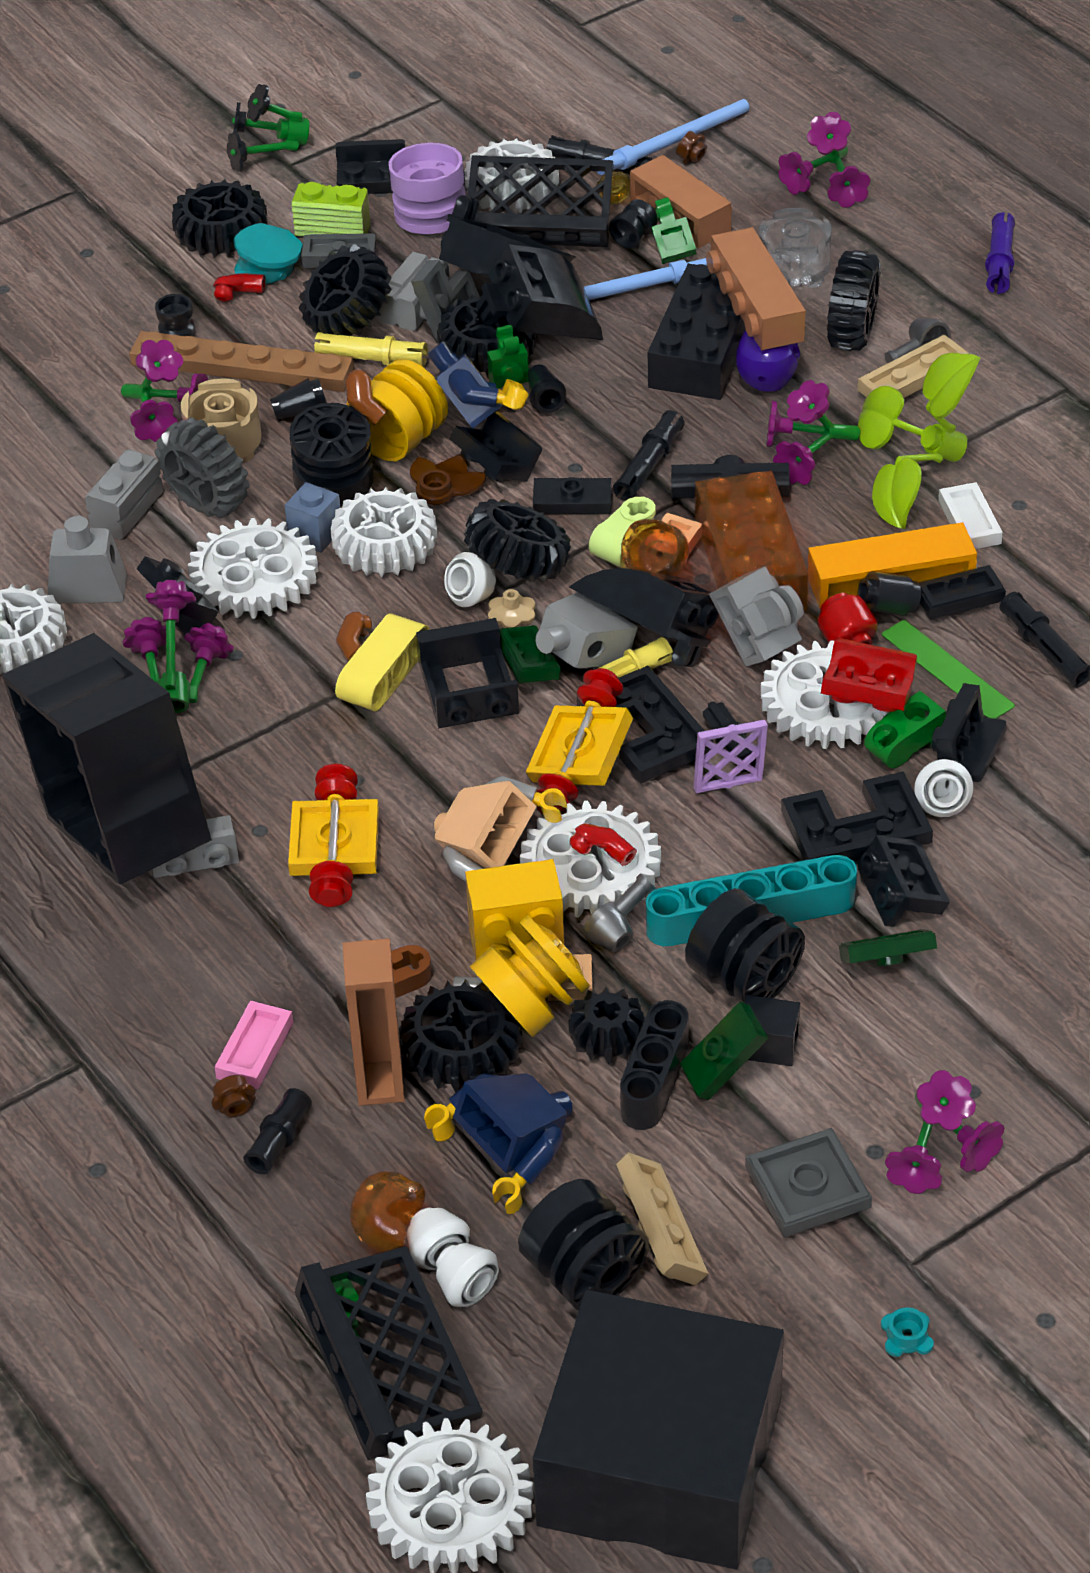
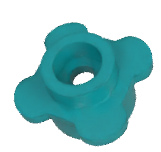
M909 1307L900 1308L893 1313L886 1314L881 1320V1328L886 1331L888 1339L885 1342L886 1352L894 1357H899L903 1353L918 1352L922 1355L930 1353L933 1349L934 1341L928 1336L927 1332L930 1321L929 1317L925 1313ZM903 1333H910L912 1335L904 1336Z

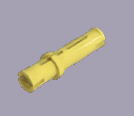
M318 332L315 338L320 340V343L315 342L314 344L315 353L382 361L386 366L397 359H407L421 366H425L427 359L423 358V356H428V345L426 342L398 341L394 336H385L384 339L325 334L323 332Z

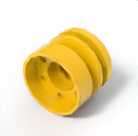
M407 359L393 361L383 371L374 376L371 381L372 398L387 410L376 425H373L368 420L371 431V453L382 460L397 462L408 455L420 444L422 439L428 437L445 422L448 415V401L443 389L434 376L421 365Z
M526 915L519 922L531 936V939L525 945L509 930L505 935L515 951L509 959L497 949L490 947L469 967L533 1038L555 1019L553 1012L545 1001L548 996L553 994L561 1002L569 1006L574 1001L561 985L569 979L583 994L590 987V984L584 978L577 959L550 929L534 922Z

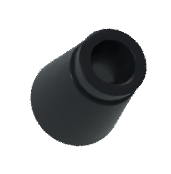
M538 364L531 367L527 377L529 398L532 406L546 413L557 411L563 405L566 398L564 384L545 365Z
M309 378L278 394L276 397L270 398L277 420L296 417L309 407L327 403L319 378L309 381Z

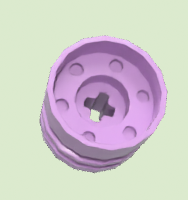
M421 143L401 149L389 161L395 222L402 229L411 233L435 234L448 231L450 222L446 221L448 214H452L457 198L461 195L466 196L465 187L463 186L462 154L456 148L440 143Z

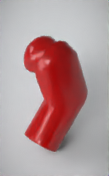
M238 273L218 277L213 284L215 288L214 297L219 301L228 302L233 299V291L264 293L265 275Z
M584 823L575 828L576 833L569 839L570 846L580 854H589L593 845L602 848L622 866L628 865L637 853V850L630 843L608 827Z

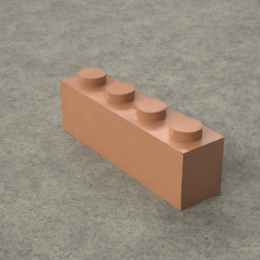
M754 228L711 235V251L706 253L709 272L711 274L715 273L722 293L729 296L734 313L737 316L740 315L743 319L748 336L754 337L761 350L804 342L806 310Z
M390 938L343 942L345 989L358 1104L363 1106L405 1102Z

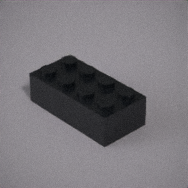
M688 263L647 352L648 388L721 400L736 364V351L739 341L746 329L741 316H737L734 313L729 296L722 293L715 273L711 274L707 265Z

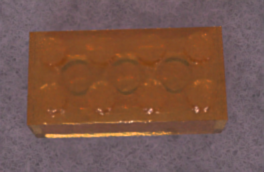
M753 472L744 475L695 481V520L702 523L701 538L717 588L726 585L747 572L766 566L769 574L776 579L779 586L792 587L802 602L803 610L806 611L808 602V572L773 472Z

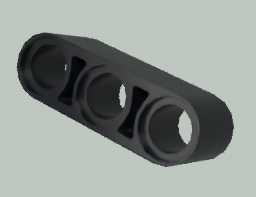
M674 1000L659 1001L651 1006L621 1078V1118L628 1127L635 1130L650 1129L659 1123L680 1072V1063L685 1059L688 1051L689 1014L686 1007Z

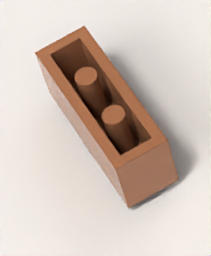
M661 155L630 171L631 201L635 199L643 200L649 203L655 210L656 200L669 197L675 219L687 218L695 246L698 249L711 242V235L731 232V202L666 156Z

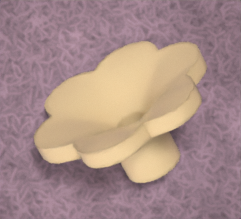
M514 589L506 590L502 597H495L488 603L490 610L488 619L496 618L498 625L502 624L504 628L520 627L521 624H531L535 620V601L530 597H522Z

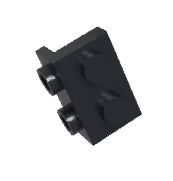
M497 411L487 417L482 429L455 426L450 436V440L462 449L460 453L463 457L479 463L485 468L484 474L498 482H504L505 479L527 482L542 452V447Z
M145 556L137 567V570L155 589L158 582L176 580L178 582L184 581L187 592L194 593L196 602L188 603L186 607L179 610V622L175 623L184 635L189 633L192 627L199 628L203 624L212 623L219 613L206 599L203 590L190 582L183 575L184 571L171 560L163 558L160 562Z
M963 683L956 699L949 701L946 718L942 726L936 727L932 738V749L937 752L938 760L948 759L960 763L969 772L973 782L982 781L1007 730L1005 720L983 717L980 685Z

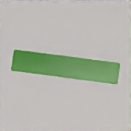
M906 620L900 621L881 633L883 637L901 651L916 654L917 663L955 693H959L963 683L980 685L982 709L986 717L996 719L1015 707V704Z

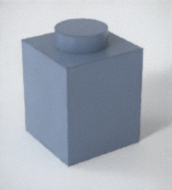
M305 482L285 504L287 531L296 527L299 528L300 537L308 535L310 545H314L315 551L322 553L332 542L330 528L335 517V510L340 508L339 494Z

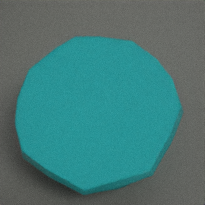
M263 223L248 226L234 237L235 249L239 255L234 268L235 274L265 275V284L284 280L293 272L295 263L301 256L303 243L287 229Z

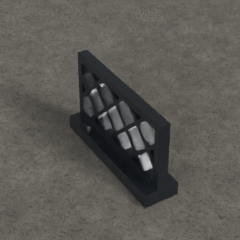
M472 155L468 196L475 197L480 201L488 195L497 205L490 212H477L474 220L489 223L544 245L608 247L613 160ZM479 167L495 168L500 175L486 185L478 177ZM519 169H530L535 174L523 186L512 177ZM555 170H565L571 177L557 187L547 176ZM591 171L605 172L604 180L594 188L583 179ZM507 180L516 191L502 201L493 190ZM542 181L552 192L537 202L528 191ZM575 183H578L587 194L573 203L564 192ZM523 196L533 207L524 214H515L509 206ZM556 198H559L568 207L560 215H550L544 209ZM594 199L602 207L601 217L586 216L580 209Z
M407 1246L322 1269L320 1262L301 1267L294 1293L367 1461L386 1455L389 1442L397 1444L405 1442V1430H409L416 1437L422 1436L424 1422H428L434 1432L441 1431L444 1418L449 1419L451 1427L462 1424L465 1419L473 1421L481 1418L483 1410ZM400 1264L406 1277L403 1288H397L377 1279L376 1277L380 1269ZM348 1279L364 1286L357 1302H354L337 1294L333 1283ZM370 1289L396 1300L389 1316L363 1305ZM402 1303L422 1312L425 1322L421 1330L395 1320ZM346 1312L351 1313L349 1318L347 1317ZM357 1316L383 1327L375 1344L355 1335L352 1325ZM428 1328L432 1335L426 1333ZM389 1330L415 1342L407 1358L381 1347ZM420 1345H424L441 1354L444 1364L440 1372L413 1361ZM364 1353L369 1355L367 1360L365 1358ZM375 1358L402 1369L394 1386L373 1376L370 1368ZM447 1370L449 1371L451 1377L445 1375ZM407 1372L434 1383L427 1400L400 1389ZM441 1386L459 1394L465 1407L449 1411L432 1402ZM382 1395H385V1396L388 1397L386 1403H385V1400H384V1398H383ZM396 1400L421 1411L417 1421L396 1427L389 1412L393 1401ZM426 1415L432 1416L430 1418L425 1419Z

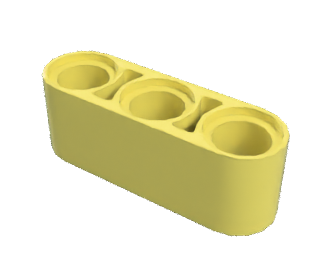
M393 613L387 614L340 672L335 687L336 697L371 711H378L418 662L416 632L430 630L429 627Z

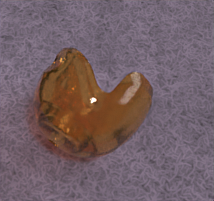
M656 519L638 520L629 526L622 538V559L628 569L677 576L683 570L689 558L688 540L684 532L673 525ZM658 552H663L661 558L656 557Z
M384 1171L370 1175L358 1187L350 1206V1222L356 1236L364 1244L379 1253L406 1246L404 1245L407 1234L405 1226L410 1223L412 1217L424 1205V1186L400 1173ZM415 1193L416 1198H411L409 1195Z

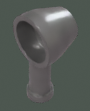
M935 318L915 319L908 331L911 340L893 351L886 352L884 355L885 360L888 364L942 335L950 338L949 326Z
M641 873L636 877L637 880L615 902H608L602 905L588 918L582 931L590 941L612 952H617L628 944L633 936V931L626 915L649 892L651 893L656 889Z

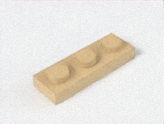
M942 335L858 378L857 391L867 397L870 392L880 386H891L899 390L903 398L923 388L926 373L939 356L946 353L969 354V352L947 336Z
M628 1152L616 1165L624 1182V1192L631 1199L639 1217V1227L649 1238L650 1246L655 1255L654 1263L656 1267L667 1278L677 1279L696 1286L708 1275V1271L661 1164Z

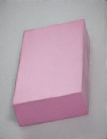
M250 1001L214 1067L216 1079L221 1080L233 1075L244 1076L247 1078L249 1085L258 1090L293 1025L292 1011Z

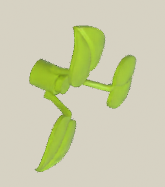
M946 353L939 356L931 364L924 379L923 395L929 400L926 404V410L940 424L929 425L924 430L897 419L904 407V398L899 390L891 386H880L866 397L862 407L863 411L860 413L858 427L860 429L859 439L864 446L871 449L883 447L890 440L894 426L921 436V445L928 453L898 456L895 465L886 464L879 470L873 484L872 500L877 513L887 523L900 529H906L908 513L916 499L921 483L922 473L917 462L933 460L941 463L943 459L956 462L965 454L967 449L966 435L955 430L956 425L949 423L944 417L948 416L956 408L971 381L981 357L974 354Z

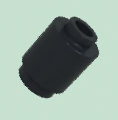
M871 571L866 575L865 579L860 581L857 595L865 601L871 612L904 616L907 613H914L918 609L921 600V587L917 581H913L906 575Z

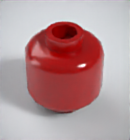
M844 592L838 593L827 599L820 607L817 625L828 644L830 640L835 642L837 638L872 645V638L877 632L878 623L865 601L859 595H848Z

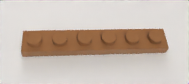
M140 331L129 353L131 365L137 366L135 360L141 352L140 348L144 341L153 340L157 343L160 340H168L173 344L174 351L180 353L183 357V364L178 369L181 372L292 386L309 378V381L319 378L323 390L339 392L345 391L346 378L354 370L353 357Z

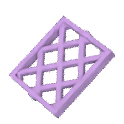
M765 720L739 725L732 724L724 728L698 732L693 786L696 793L762 781L768 727ZM752 732L746 739L738 735L741 733ZM724 737L717 745L710 741L711 739ZM758 737V744L756 746L751 742ZM732 739L739 743L731 752L723 749ZM705 746H707L711 750L704 755ZM745 748L753 751L744 760L736 757ZM717 753L724 756L715 766L708 762ZM756 758V765L753 767L750 763ZM730 761L737 764L728 774L721 770ZM703 767H704V768L708 769L709 772H707V773L702 777V775H703ZM743 769L750 772V774L736 776ZM715 774L723 778L709 781Z

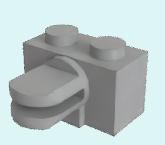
M766 566L747 572L709 593L745 666L763 662L802 640L797 621L804 615L802 602L792 587L779 586L776 579L769 574Z

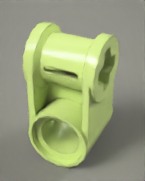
M633 497L626 500L608 519L594 529L589 540L590 553L621 568L633 566L637 559L650 548V535L656 528L653 522V517L656 515V505L654 502L646 497Z

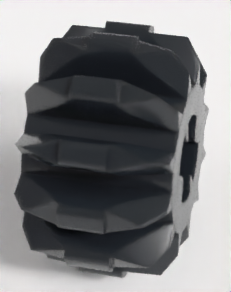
M605 986L600 994L587 990L584 1000H575L572 1014H570L571 1019L568 1020L569 1033L571 1038H573L576 1051L586 1052L590 1062L601 1056L610 1064L614 1056H619L625 1060L628 1059L630 1050H633L646 1017L644 1012L641 1011L638 998H628L625 989L615 994L610 993L607 986Z

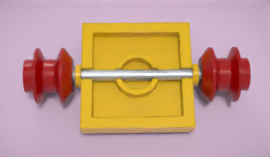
M598 668L596 670H589L584 674L583 681L585 685L580 686L577 690V697L584 706H554L526 770L530 780L538 783L541 788L537 790L538 793L542 794L548 789L556 788L563 793L568 804L570 803L569 801L575 800L579 795V791L574 784L605 786L633 720L627 708L616 707L617 701L615 697L621 695L623 685L617 675L608 669ZM559 805L554 806L555 808L560 810L561 814L566 813L565 807ZM537 806V810L543 815L541 807Z
M329 764L317 771L315 776L317 785L314 792L317 801H292L288 858L289 875H310L309 895L316 903L326 907L339 906L350 900L353 893L351 886L353 874H376L378 799L356 800L358 776L352 768L343 764Z

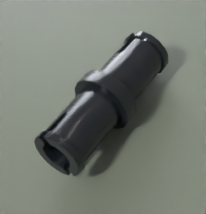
M289 1088L273 1114H269L263 1119L259 1127L260 1134L243 1157L244 1163L250 1170L258 1174H268L283 1148L289 1147L297 1136V1126L312 1106V1100L305 1092L300 1089Z

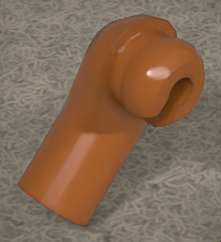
M354 370L349 373L346 378L348 403L362 415H365L366 419L373 425H376L387 410L372 398L370 376L363 370Z
M358 611L345 616L336 637V643L348 662L362 646L359 642V637L369 634L365 628L372 629L371 618Z

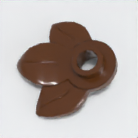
M461 454L436 465L430 460L418 457L410 467V477L417 484V497L426 500L431 505L443 504L453 496L472 494L479 490L486 480V475L483 472L467 471L466 462Z

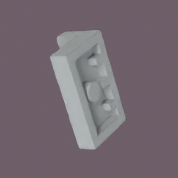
M231 816L206 819L212 840L154 868V878L167 875L174 876L184 872L219 868L224 865L239 863L236 836Z

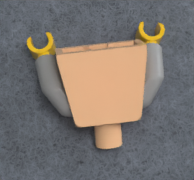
M504 776L497 777L484 785L463 788L457 794L448 812L440 813L434 822L435 841L444 848L443 858L452 873L466 882L465 871L504 866L537 806L541 807L544 818L548 822L558 823L562 821L560 810L554 806L559 805L567 808L563 793L556 788H551L541 794L537 792V787Z

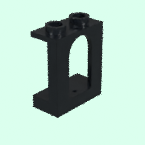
M496 618L416 632L418 663L438 729L519 714L517 680L511 681L500 647V629ZM478 662L482 663L489 685L449 692L443 669Z

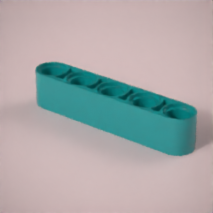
M831 855L658 888L648 894L646 898V935L651 942L659 946H674L687 943L695 923L709 904L722 893L734 888L746 891L765 904L769 912L780 914L789 923L841 914L849 911L855 904L857 866L848 857Z

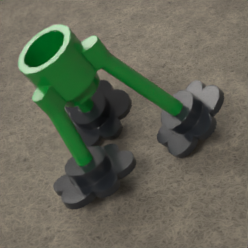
M258 84L255 92L251 94L248 100V112L240 111L241 103L237 102L236 115L232 119L234 131L229 133V142L227 143V155L230 159L231 167L236 169L237 172H242L243 162L247 160L248 154L279 150L298 151L299 145L305 146L308 140V118L302 117V112L290 111L271 104L270 96L268 95L269 87L265 84ZM267 110L285 117V119L279 118L278 123L258 120L260 115H264ZM245 126L275 130L277 139H282L283 142L246 147L244 141H241L238 132L244 133Z

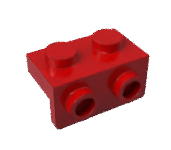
M837 638L833 644L830 665L822 680L820 694L830 695L833 700L840 703L859 701L872 704V707L879 711H904L912 690L917 655Z

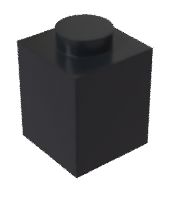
M746 995L744 1003L750 1005L768 1036L765 1043L748 1060L793 1066L800 1028V1002Z

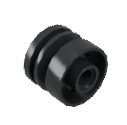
M321 403L305 409L295 417L290 426V446L293 482L297 491L305 482L339 494L340 507L343 506L344 500H354L356 493L367 494L373 484V461L370 424L365 415H362L352 406L341 403Z
M734 888L722 893L700 915L690 932L686 944L685 961L692 970L709 982L720 984L724 992L729 996L736 997L738 1002L744 1003L746 995L775 998L791 980L800 964L805 949V935L799 927L793 923L786 922L785 918L780 914L769 912L765 904L746 891Z
M576 1179L562 1184L534 1207L522 1226L518 1238V1246L521 1254L545 1278H550L551 1284L576 1310H579L585 1289L618 1296L634 1280L644 1265L649 1252V1238L622 1211H616L614 1203L591 1180Z

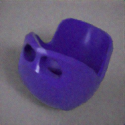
M746 331L743 333L736 351L737 369L743 381L757 390L766 392L777 391L785 387L793 377L800 359V349L797 343L761 350L754 337H749Z

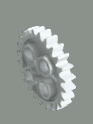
M251 518L248 526H243L240 521L236 520L234 523L235 528L231 530L221 525L220 535L208 532V543L197 542V551L190 553L191 563H188L190 582L203 590L204 596L214 607L219 605L221 615L232 609L234 610L235 618H239L244 611H249L251 618L255 619L258 611L264 610L268 616H272V608L276 606L283 611H287V601L299 604L301 602L300 593L310 594V584H316L318 562L315 546L310 545L308 535L300 537L299 528L296 527L287 531V525L284 521L273 527L269 518L263 525H257L255 518Z
M831 640L827 648H821L817 641H813L812 650L807 651L803 646L797 645L796 655L784 651L782 661H771V670L764 671V682H761L762 711H767L768 723L777 722L776 731L778 733L790 729L791 741L798 739L800 736L805 737V746L808 747L815 740H820L823 749H827L830 741H836L840 748H844L845 739L849 738L859 745L861 744V734L867 735L869 730L883 719V716L889 713L873 708L872 704L859 701L840 703L833 700L830 695L820 694L823 672L826 673L831 661L834 641ZM829 700L831 704H834L835 717L831 715L829 709Z
M584 801L582 810H576L574 806L568 803L566 813L561 814V822L551 823L546 819L538 818L537 829H528L527 840L521 842L520 864L554 859L563 899V912L568 907L574 908L575 917L578 918L584 909H590L592 915L602 905L608 902H615L637 880L636 877L640 873L654 887L655 877L660 876L661 846H658L657 833H650V823L648 821L638 824L637 812H633L626 817L623 816L622 805L617 806L611 812L607 811L605 801H602L597 809H591L589 802ZM584 823L608 827L630 843L637 850V853L628 865L622 866L602 848L593 845L589 854H580L570 846L569 839L576 833L575 828Z
M444 1418L441 1431L434 1432L428 1422H424L422 1436L416 1437L409 1430H405V1446L402 1447L397 1443L389 1442L387 1444L389 1458L377 1457L375 1459L377 1473L368 1475L370 1492L366 1493L367 1509L370 1510L371 1528H378L380 1545L391 1543V1552L394 1559L408 1552L409 1567L411 1569L416 1568L424 1559L429 1563L430 1573H436L441 1563H448L450 1573H457L459 1563L465 1561L469 1568L476 1572L478 1571V1557L484 1556L493 1564L496 1563V1547L499 1546L505 1550L512 1551L514 1549L512 1534L524 1535L526 1532L524 1518L532 1517L531 1499H534L529 1465L521 1463V1453L518 1447L508 1450L507 1436L505 1434L491 1441L489 1425L485 1424L477 1433L471 1432L470 1420L465 1419L459 1430H452L449 1419ZM455 1463H464V1464H466V1465L461 1466V1467H452V1466H450V1465L455 1464ZM412 1488L422 1489L418 1492H407V1490ZM483 1499L493 1500V1502L488 1504L477 1503ZM438 1525L450 1526L449 1528H446L444 1530L434 1529V1527Z

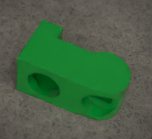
M918 691L908 699L904 711L896 710L889 712L869 730L864 746L889 768H898L913 753L928 743L932 744L933 733L937 726H942L946 718V711L923 692ZM925 710L929 712L928 716L925 715Z

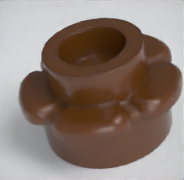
M689 131L682 138L677 147L676 154L684 159V164H688L691 160L697 163L702 159L707 150L705 136Z
M228 1076L213 1086L212 1092L214 1097L211 1104L214 1110H219L220 1113L228 1117L241 1116L249 1111L254 1103L256 1091L252 1085H249L247 1078L244 1076Z

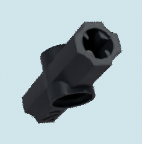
M724 455L716 459L713 464L671 465L672 499L714 498L719 504L732 507L740 505L747 497L789 496V463H745L742 458L736 455Z

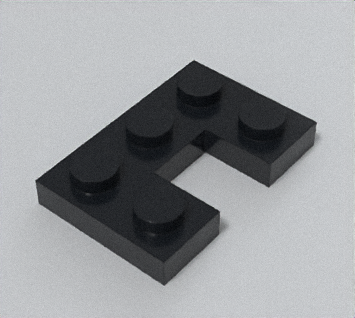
M645 666L619 677L618 679L623 685V692L615 697L617 701L616 707L627 708L632 717L648 733L622 744L619 751L620 760L640 784L696 760L697 734L705 730L649 666ZM577 697V706H584ZM705 746L704 755L711 750L707 746Z
M904 771L863 780L862 793L871 809V812L836 819L823 790L781 799V812L803 860L831 855H842L853 861L859 860L876 835L918 840L922 845L932 843L933 830Z

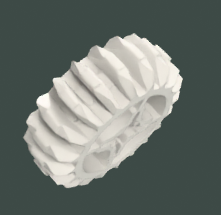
M503 138L500 143L491 141L488 147L480 146L477 152L470 154V160L466 162L465 187L468 192L472 155L555 157L552 156L551 150L544 149L543 144L533 145L531 140L520 142L517 138L514 141H506ZM479 167L478 177L486 185L500 175L495 168ZM519 169L512 175L521 186L535 176L530 169ZM555 170L547 177L558 187L559 170ZM507 180L493 190L502 201L516 191ZM542 181L528 191L537 202L552 192ZM488 195L479 201L482 209L489 207L493 209L497 206ZM523 196L509 206L512 211H517L520 214L522 210L533 207Z
M387 487L379 492H375L370 488L369 493L366 495L356 493L354 500H344L343 507L335 510V517L330 528L332 546L335 549V554L341 559L342 564H349L352 572L362 569L366 576L376 572L380 574L381 578L385 573L393 572L398 576L402 569L413 571L414 564H425L426 556L433 554V548L438 536L433 509L428 507L426 500L418 499L416 492L405 495L402 488L395 492L389 491Z
M11 584L8 589L0 590L1 675L63 647L67 633L64 611L61 610V606L55 601L54 596L46 595L42 588L32 591L28 584L24 585L21 589L15 588Z

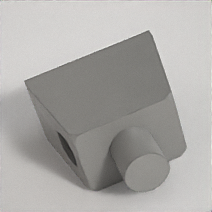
M83 516L68 518L64 523L65 529H57L53 532L49 558L48 595H53L58 604L124 602L127 572L111 531L106 528H89V522Z
M576 592L547 606L540 630L536 634V645L542 653L548 654L553 652L576 668L604 666L623 657L624 651L632 648L638 627L612 609Z

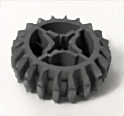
M192 417L187 420L182 419L180 422H175L168 427L156 441L157 449L154 452L155 456L159 459V466L163 472L161 478L168 482L170 486L169 491L175 492L178 496V501L185 502L188 507L194 508L197 512H204L207 517L216 515L222 518L236 510L248 496L247 489L250 487L249 481L246 479L248 471L241 465L244 460L237 456L234 451L235 446H231L226 441V435L221 436L214 425L208 427L204 420L200 419L197 421Z

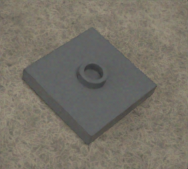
M832 1128L745 1156V1167L783 1237L869 1209L872 1206V1196Z

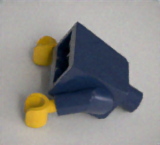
M445 340L427 353L439 370L434 375L435 380L472 429L503 405L513 410H520L524 407L528 392L522 384L506 379L502 390L496 388V383L485 381L465 353L457 357Z
M526 1073L506 1076L480 1074L473 1080L465 1081L463 1088L449 1098L451 1101L449 1105L434 1104L429 1106L425 1111L424 1120L427 1128L432 1129L434 1139L436 1141H445L455 1131L452 1121L454 1118L505 1173L513 1170L516 1172L512 1178L503 1177L498 1179L492 1189L494 1203H497L505 1194H513L505 1204L506 1213L513 1214L522 1206L523 1201L520 1191L526 1183L533 1184L551 1163L564 1138L562 1130L566 1119L572 1114V1102L564 1091L550 1094L532 1075Z

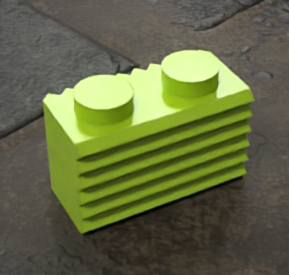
M317 182L298 184L291 205L295 236L304 237V235L368 234L371 224L368 190L366 188L360 189L353 185L332 187L331 185L325 186Z

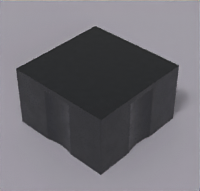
M95 633L2 674L11 706L29 755L31 768L47 819L72 842L82 847L92 860L119 885L212 840L170 693Z
M585 1289L532 1458L536 1525L542 1528L607 1542L637 1543L656 1549L666 1555L738 1570L754 1508L755 1480L758 1471L767 1457L782 1399L784 1330Z

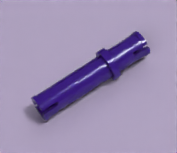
M1005 212L997 213L992 219L991 247L985 262L988 272L987 289L993 293L995 284H997V294L1004 293L1009 289V277L1013 271L1015 261L1011 254L1015 219L1008 213L1007 222H1005Z

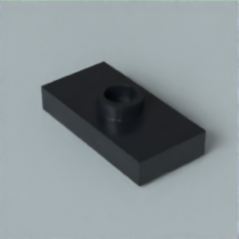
M534 478L533 510L539 513L544 512V514H611V478Z
M990 565L919 582L921 587L920 604L930 620L999 603L1006 596L1005 588Z

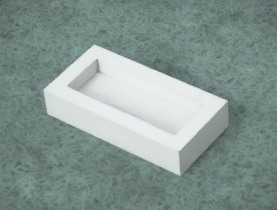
M977 482L939 489L938 501L949 523L963 522L975 549L1002 544L1003 532Z

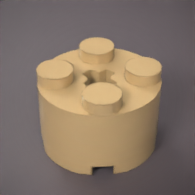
M221 378L204 381L198 384V391L190 396L188 391L183 396L181 401L183 420L192 417L197 421L200 419L204 420L208 427L214 425L217 432L221 436L226 435V441L231 446H235L234 451L238 457L243 458V462H248L254 457V450L259 446L262 436L258 401L254 390L250 388L249 392L242 388L241 382L234 379Z

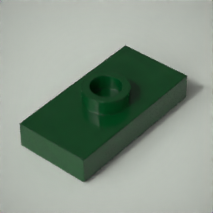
M535 625L500 628L501 650L519 683L559 680L560 666L552 652L548 654L542 653L536 645V634L539 629Z
M925 929L844 942L839 945L841 961L856 963L876 959L877 966L904 962L903 954L937 949L935 933Z
M738 1002L680 1063L697 1096L709 1100L765 1043L768 1036L750 1005Z

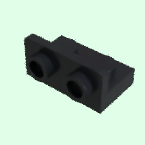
M405 140L337 142V186L353 185L360 189L366 188L368 194L393 193L391 190L389 161L395 153L406 147Z
M876 835L866 852L861 856L857 866L885 926L894 927L905 910L942 915L949 905L950 901L920 841Z

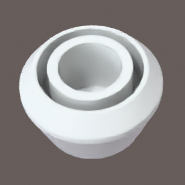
M463 552L456 555L447 566L444 575V585L449 597L456 605L461 607H470L487 599L494 591L496 584L494 569H491L488 563L471 552Z
M941 759L929 763L920 771L915 781L914 792L924 811L936 817H950L961 812L968 805L973 793V781L963 765L953 760Z
M425 1208L420 1210L412 1217L407 1230L409 1250L415 1265L427 1270L438 1269L436 1267L437 1259L447 1247L469 1243L470 1228L468 1224L443 1208Z
M468 1243L447 1247L440 1254L436 1262V1267L438 1268L436 1279L447 1301L455 1307H468L480 1301L490 1291L499 1273L495 1253Z

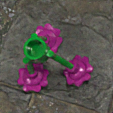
M166 580L157 583L154 593L146 594L148 603L156 605L159 609L163 610V622H166V626L162 625L160 620H154L151 617L133 620L131 627L124 630L125 638L122 643L125 648H131L133 653H142V658L147 660L150 678L170 693L175 713H182L189 709V703H196L198 701V688L205 667L211 664L212 658L226 659L229 653L233 652L234 647L228 642V636L220 626L206 623L199 628L192 627L190 632L186 633L184 637L190 644L191 650L197 653L195 658L197 665L191 683L186 680L184 673L175 671V623L179 622V610L186 607L188 603L196 602V597L194 593L187 592L184 581ZM166 645V672L162 674L160 679L155 658L158 656L157 650L159 646Z

